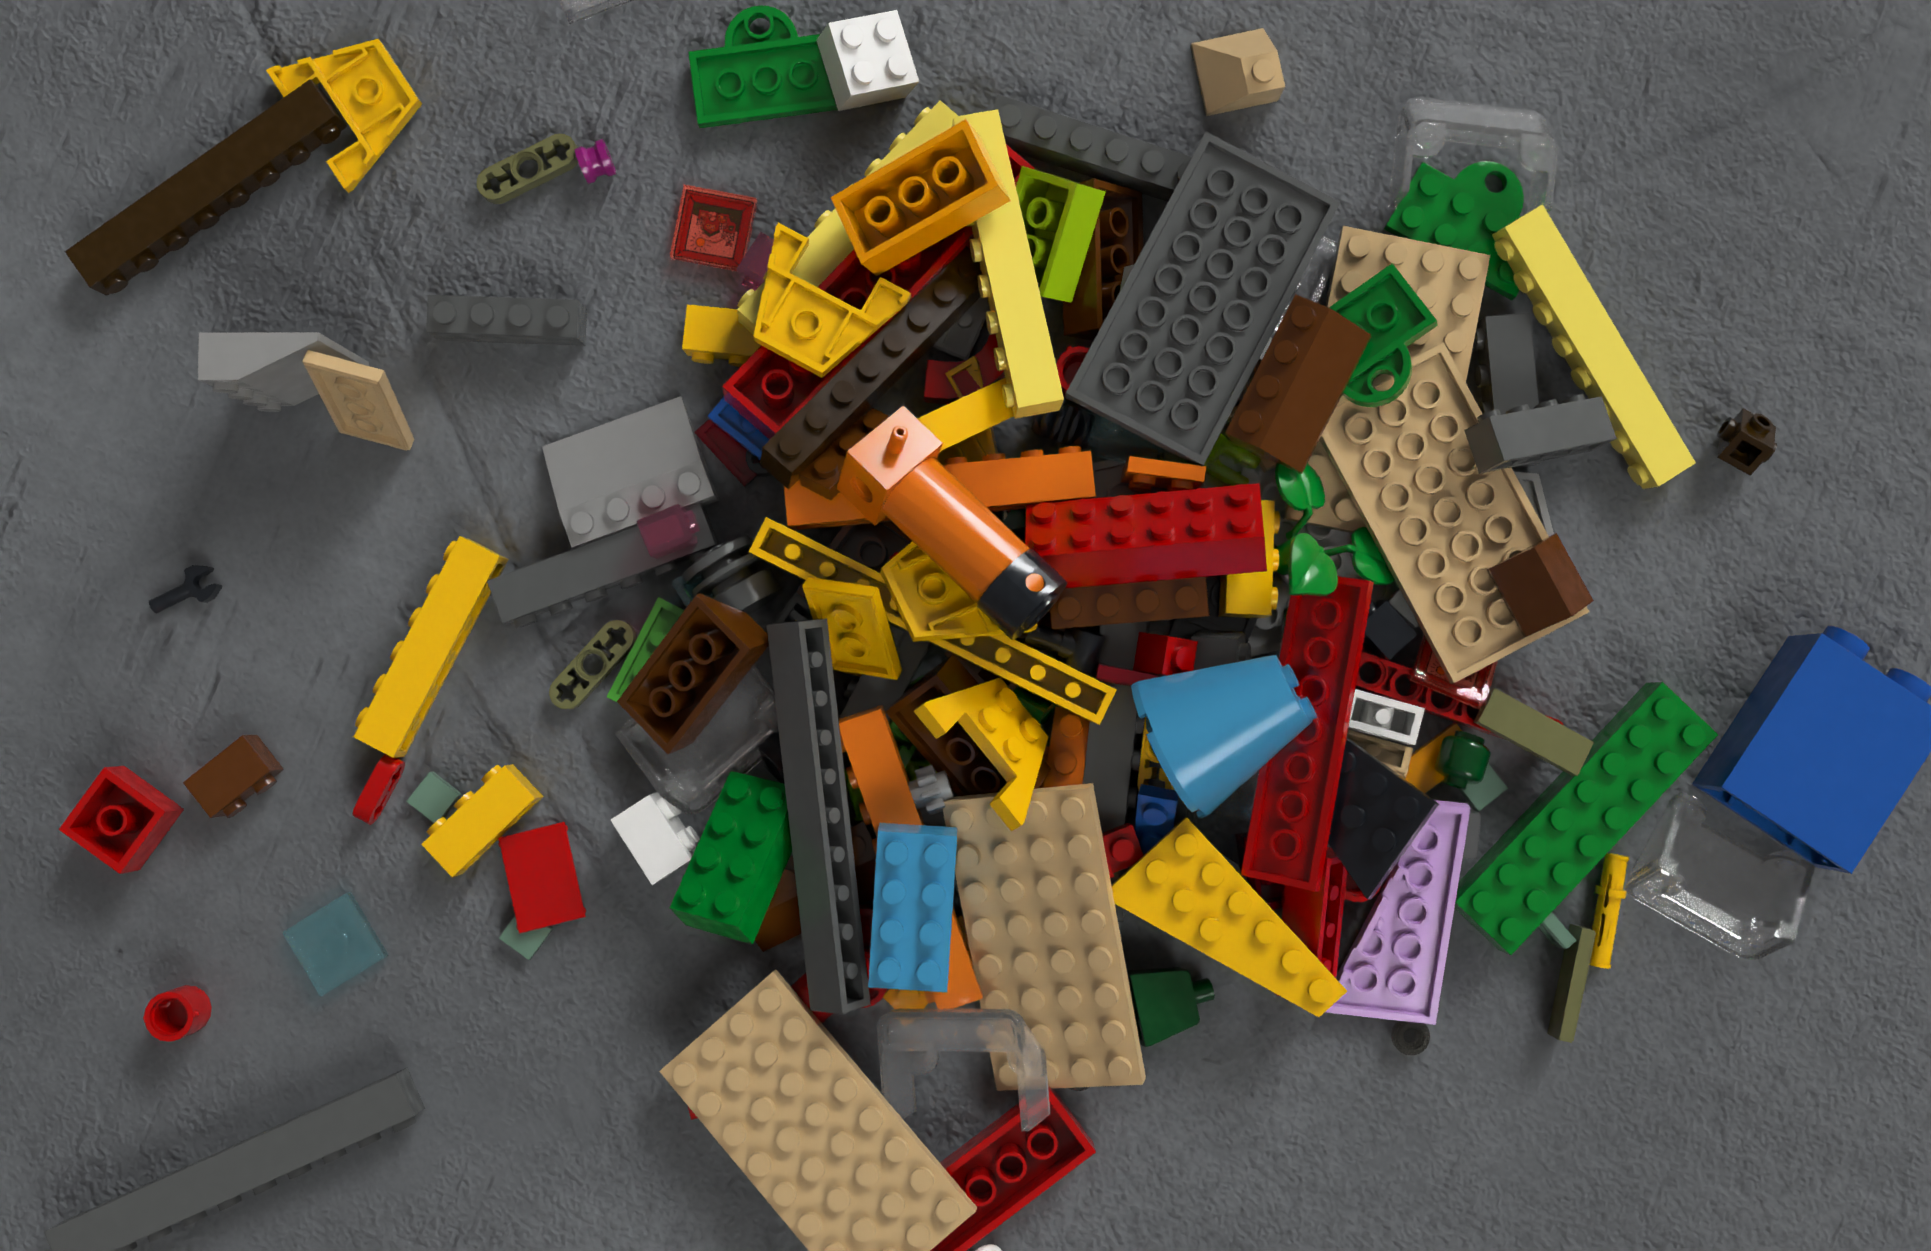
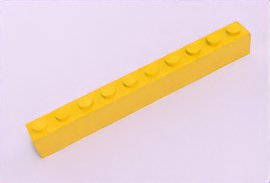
M767 517L765 518L749 550L751 554L805 581L808 577L878 587L888 622L908 631L881 573ZM1005 634L928 641L1097 725H1100L1117 691L1015 639L1011 640Z

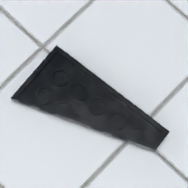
M1346 738L1328 844L1367 899H1372L1439 803L1352 740Z

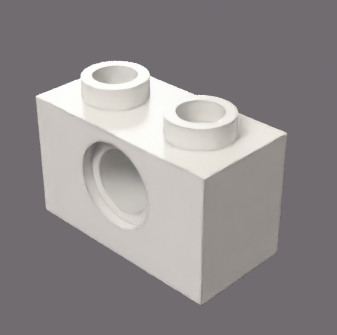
M1355 689L1348 729L1402 744L1415 745L1425 708Z

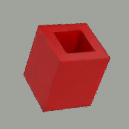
M1139 632L1133 670L1165 676L1193 671L1198 641Z

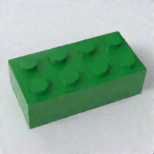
M730 771L669 907L686 926L749 944L754 943L792 853L785 784Z

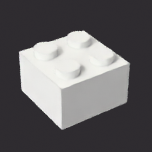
M897 10L830 22L817 38V44L838 111L905 98L919 83Z
M662 791L646 796L611 819L614 827L652 885L689 863L700 840L691 826L685 828L678 815L682 812L675 799L670 794L665 797Z

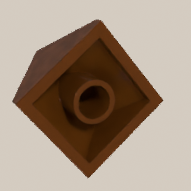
M1557 533L1487 569L1523 637H1527L1574 616L1594 601Z

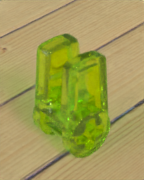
M1220 434L1203 466H1206V474L1230 486L1249 484V479L1243 476L1241 471L1236 472L1222 464L1219 460V455L1249 470L1256 469L1261 459L1233 444ZM1181 458V460H1182L1183 462H1185L1186 464H1191V463H1189V462H1187V461H1185L1184 459Z

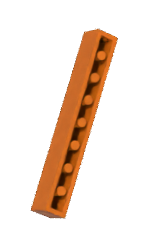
M1080 446L1063 447L1058 449L1059 454L1044 455L1043 450H1028L1021 452L1020 458L1006 459L1005 454L995 453L982 456L983 461L967 462L966 457H953L944 460L945 465L943 466L991 512L1026 509L1027 504L1092 499L1096 497L1091 451L1082 452ZM800 479L789 490L784 486L787 526L794 531L872 523L841 492L832 500H829L802 486ZM886 516L879 523L891 522V520Z
M883 705L839 719L842 753L847 751L851 766L846 767L847 775L852 788H860L864 802L859 803L864 823L866 825H873L876 836H878L879 823L925 825L920 810H917L908 785L910 781ZM877 838L872 839V845L876 854ZM954 906L952 910L947 992L924 991L928 1003L935 1002L939 1013L983 999V992L976 979L972 958Z

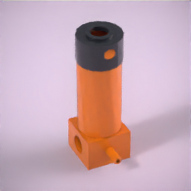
M902 406L847 451L836 489L874 525H877L887 516L977 603V607L1011 640L1016 639L1025 631L1031 629L1048 613L1059 599L1068 582L1034 549H1030L937 460L943 443L909 410Z

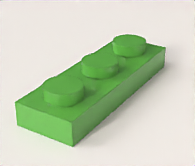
M658 597L607 698L615 702L618 701L684 612L682 608Z

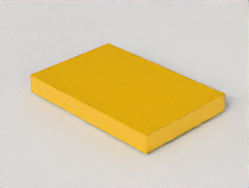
M808 577L802 587L813 620L827 618L833 670L897 680L902 672V667L878 587Z

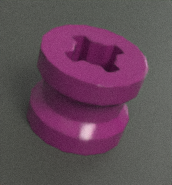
M603 139L595 141L592 147L585 148L581 146L574 149L588 184L596 182L599 176L607 175L610 177L617 174Z

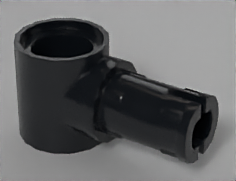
M1037 624L1036 630L1028 632L1025 644L1058 654L1057 658L1062 659V663L1076 670L1092 674L1095 672L1105 636L1079 627H1073L1072 630L1065 629V632L1039 624Z

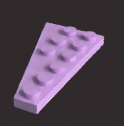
M1434 800L1439 805L1389 874L1336 976V979L1347 992L1325 1013L1436 1025L1471 809L1467 803Z

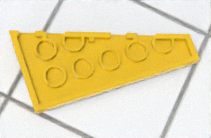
M1187 817L1182 819L1111 885L1116 905L1317 1017L1325 1013L1347 992L1343 985Z

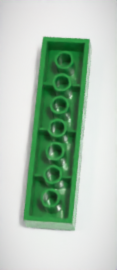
M1663 682L1646 683L1592 740L1594 743L1578 776H1571L1563 771L1459 881L1455 909L1493 946L1506 954L1512 955L1718 734Z

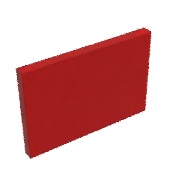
M565 822L498 838V845L501 848L516 917V928L519 934L586 917L587 911L582 900L567 832L568 826Z

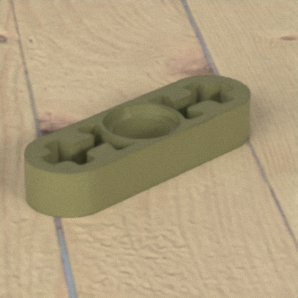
M554 134L482 170L477 178V189L488 202L503 204L572 170L578 164L574 150L578 147L568 135ZM560 145L565 149H569L566 151L567 158L562 161L558 156H555L557 154L556 147ZM544 153L552 167L547 169L546 164L539 155ZM526 160H534L538 163V172L532 178H523L519 175V167ZM510 169L512 176L517 180L518 184L514 185L509 180L510 177L506 173L507 170ZM493 178H497L499 182H502L499 185L501 191L498 193H494L492 189H489L492 186L490 180Z
M612 620L606 623L552 682L549 689L552 703L561 709H575L579 707L630 652L637 639L633 626L621 620ZM624 628L626 632L623 637L626 643L624 645L616 643L609 650V652L615 654V657L611 660L605 651L596 646L601 642L602 646L607 647L613 640V636L610 634L611 630L620 631ZM590 654L599 655L603 661L601 672L594 676L587 674L583 668L584 659ZM574 670L580 678L590 682L587 687L584 683H579L574 688L573 694L576 696L574 700H561L560 697L563 695V691L560 689L561 685L570 686L578 679L571 675Z

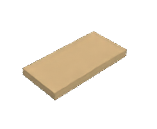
M307 350L302 362L340 433L406 451L411 449L414 437L384 370Z

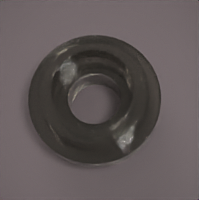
M1397 1021L1392 1028L1391 1039L1395 1048L1401 1053L1417 1055L1427 1048L1430 1041V1033L1424 1023ZM1414 1029L1415 1038L1410 1042H1406L1404 1040L1405 1031Z

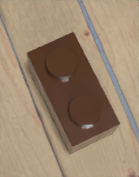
M242 735L186 779L183 784L210 818L222 816L231 818L247 806L245 800L256 792L259 795L271 788L277 782L274 777L284 769L258 735Z

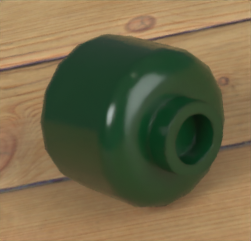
M1455 731L1454 735L1446 736L1443 739L1435 762L1436 771L1445 776L1443 783L1465 790L1467 783L1478 784L1483 780L1491 755L1490 750L1484 745L1485 740L1467 732Z

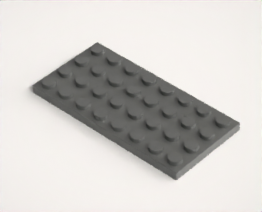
M1205 132L1064 397L1193 465L1203 466L1341 202Z

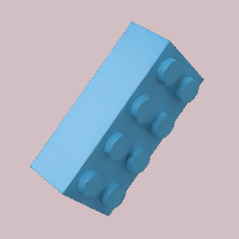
M879 823L869 988L947 992L957 827Z

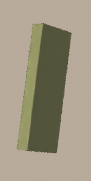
M1496 688L1489 689L1474 720V723L1571 776H1578L1594 743Z
M1570 924L1568 931L1577 941L1564 950L1547 1032L1550 1036L1569 1043L1574 1041L1596 935L1594 930Z

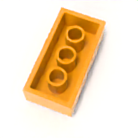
M967 119L831 197L860 263L875 276L884 273L1011 201L980 135Z

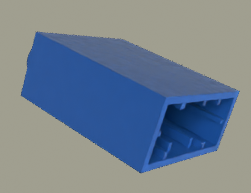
M1827 626L1823 633L1787 637L1692 784L1815 867L1852 874L1931 752V705L1927 703L1931 697V686L1917 676L1897 668H1890L1887 674L1884 675L1863 661L1870 650L1863 640L1841 628Z

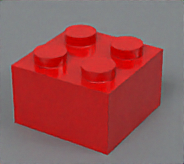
M126 766L104 767L58 830L117 873L123 874L139 871L184 811V808Z

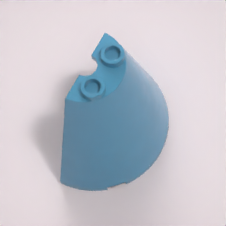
M1277 655L1141 680L1131 685L1138 716L1141 719L1146 717V729L1148 731L1146 736L1164 773L1191 812L1200 810L1196 812L1198 818L1211 814L1311 724L1312 720L1317 718L1308 697L1306 696L1301 699L1293 689L1299 686V682L1289 664L1282 666Z

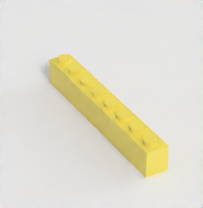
M941 100L932 109L926 107L915 119L913 129L907 135L905 133L899 134L890 145V152L882 160L879 158L875 159L866 169L864 176L872 174L952 127L953 117L958 115ZM836 208L832 212L826 210L817 219L814 225L816 229L807 237L809 238V246L792 273L816 287L854 250ZM767 272L763 277L764 282L756 291L753 289L748 290L741 297L737 305L739 307L737 309L739 323L753 335Z
M998 109L953 117L952 127L967 119L980 135L1011 199L1008 203L967 225L972 226L974 239H970L971 256L973 262H980L982 275H978L979 292L981 298H988L990 311L986 312L987 328L989 334H996L998 347L994 348L995 364L998 371L1004 370L1007 383L1002 385L1006 408L1012 407L1014 419L1060 411L1064 401Z
M1543 204L1492 234L1497 254L1502 260L1507 261L1513 270L1516 286L1521 292L1526 293L1532 302L1534 316L1540 324L1545 325L1553 338V348L1557 354L1566 359L1572 370L1571 377L1574 383L1585 391L1589 399L1602 396L1617 438L1610 443L1618 453L1623 455L1629 465L1627 470L1631 479L1637 485H1640L1642 489L1659 487L1696 463Z

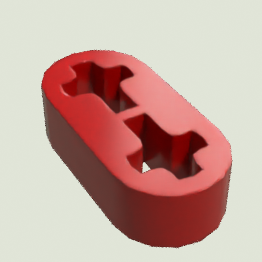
M387 754L379 760L355 804L352 813L354 817L369 825H372L378 819L404 771V761L392 758Z

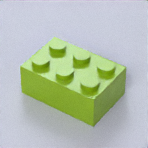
M1022 166L1016 191L1040 296L1072 303L1106 192L1053 174Z

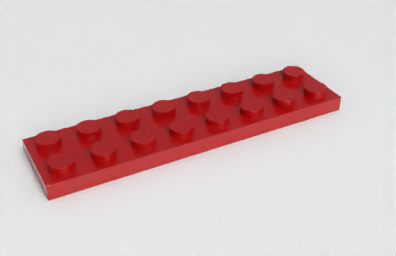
M1338 576L1336 589L1326 596L1290 595L1279 661L1282 666L1287 664L1291 666L1299 682V686L1293 689L1301 699L1306 696L1308 697L1317 718L1312 720L1311 724L1259 769L1241 871L1242 876L1314 892L1320 891L1374 585L1372 581Z

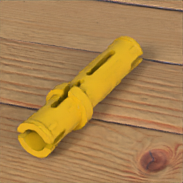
M1607 853L1604 857L1600 885L1595 886L1594 892L1598 894L1592 925V930L1595 931L1596 935L1589 964L1591 966L1611 968L1610 963L1621 898L1625 899L1627 893L1626 890H1623L1629 861L1628 856Z

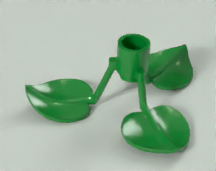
M1276 463L1275 479L1282 499L1294 510H1303L1301 519L1292 530L1285 534L1287 540L1273 548L1279 551L1277 572L1281 575H1289V594L1326 596L1334 592L1338 584L1336 566L1330 556L1345 552L1353 554V568L1363 579L1372 581L1376 585H1387L1394 582L1395 579L1367 527H1360L1353 531L1351 535L1353 545L1347 544L1325 551L1311 535L1307 533H1300L1298 535L1312 516V508L1319 509L1324 505V487L1320 477L1308 463L1302 474Z

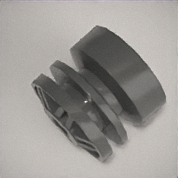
M750 535L724 542L710 549L682 574V578L687 585L704 579L692 590L694 597L697 594L707 595L712 593L714 600L746 612L748 615L782 593L783 588L771 569L761 570L754 574L751 571L761 559L751 553L743 556L750 550L754 542Z

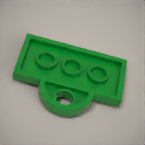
M753 6L741 11L732 19L726 30L725 47L689 51L699 128L838 110L817 44V38L820 34L798 37L793 22L785 13L770 6ZM759 18L766 19L770 23L768 31L761 35L750 31L751 23Z
M1482 161L1467 166L1453 179L1422 162L1383 229L1397 237L1490 255L1485 286L1511 301L1517 297L1520 291L1515 284L1513 270L1508 262L1502 260L1497 254L1494 246L1495 240L1492 237V234L1521 217L1519 215L1523 208L1524 194L1517 176L1502 164ZM1495 175L1499 177L1503 184L1502 191L1498 193L1489 191L1485 186L1486 176Z
M1392 263L1329 307L1371 334V338L1342 394L1346 399L1359 406H1383L1397 399L1405 391L1412 376V361L1407 347L1438 326L1436 318ZM1381 374L1391 375L1394 378L1393 386L1387 391H1377L1372 386L1377 376Z

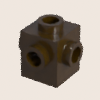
M1743 408L1734 419L1729 417L1721 425L1717 433V437H1719L1717 458L1751 476L1775 452L1777 443H1775L1776 426L1766 416L1759 413L1753 414Z

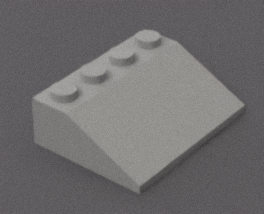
M319 332L199 333L198 380L213 386L214 392L228 393V398L243 400V404L257 406V410L264 412H280L281 406H295L319 394L302 362L307 350L369 366V362Z
M682 396L542 446L558 511L572 548L583 546L699 502L706 506L720 501Z

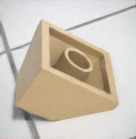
M1263 28L1191 44L1206 116L1279 100L1285 88L1277 49Z

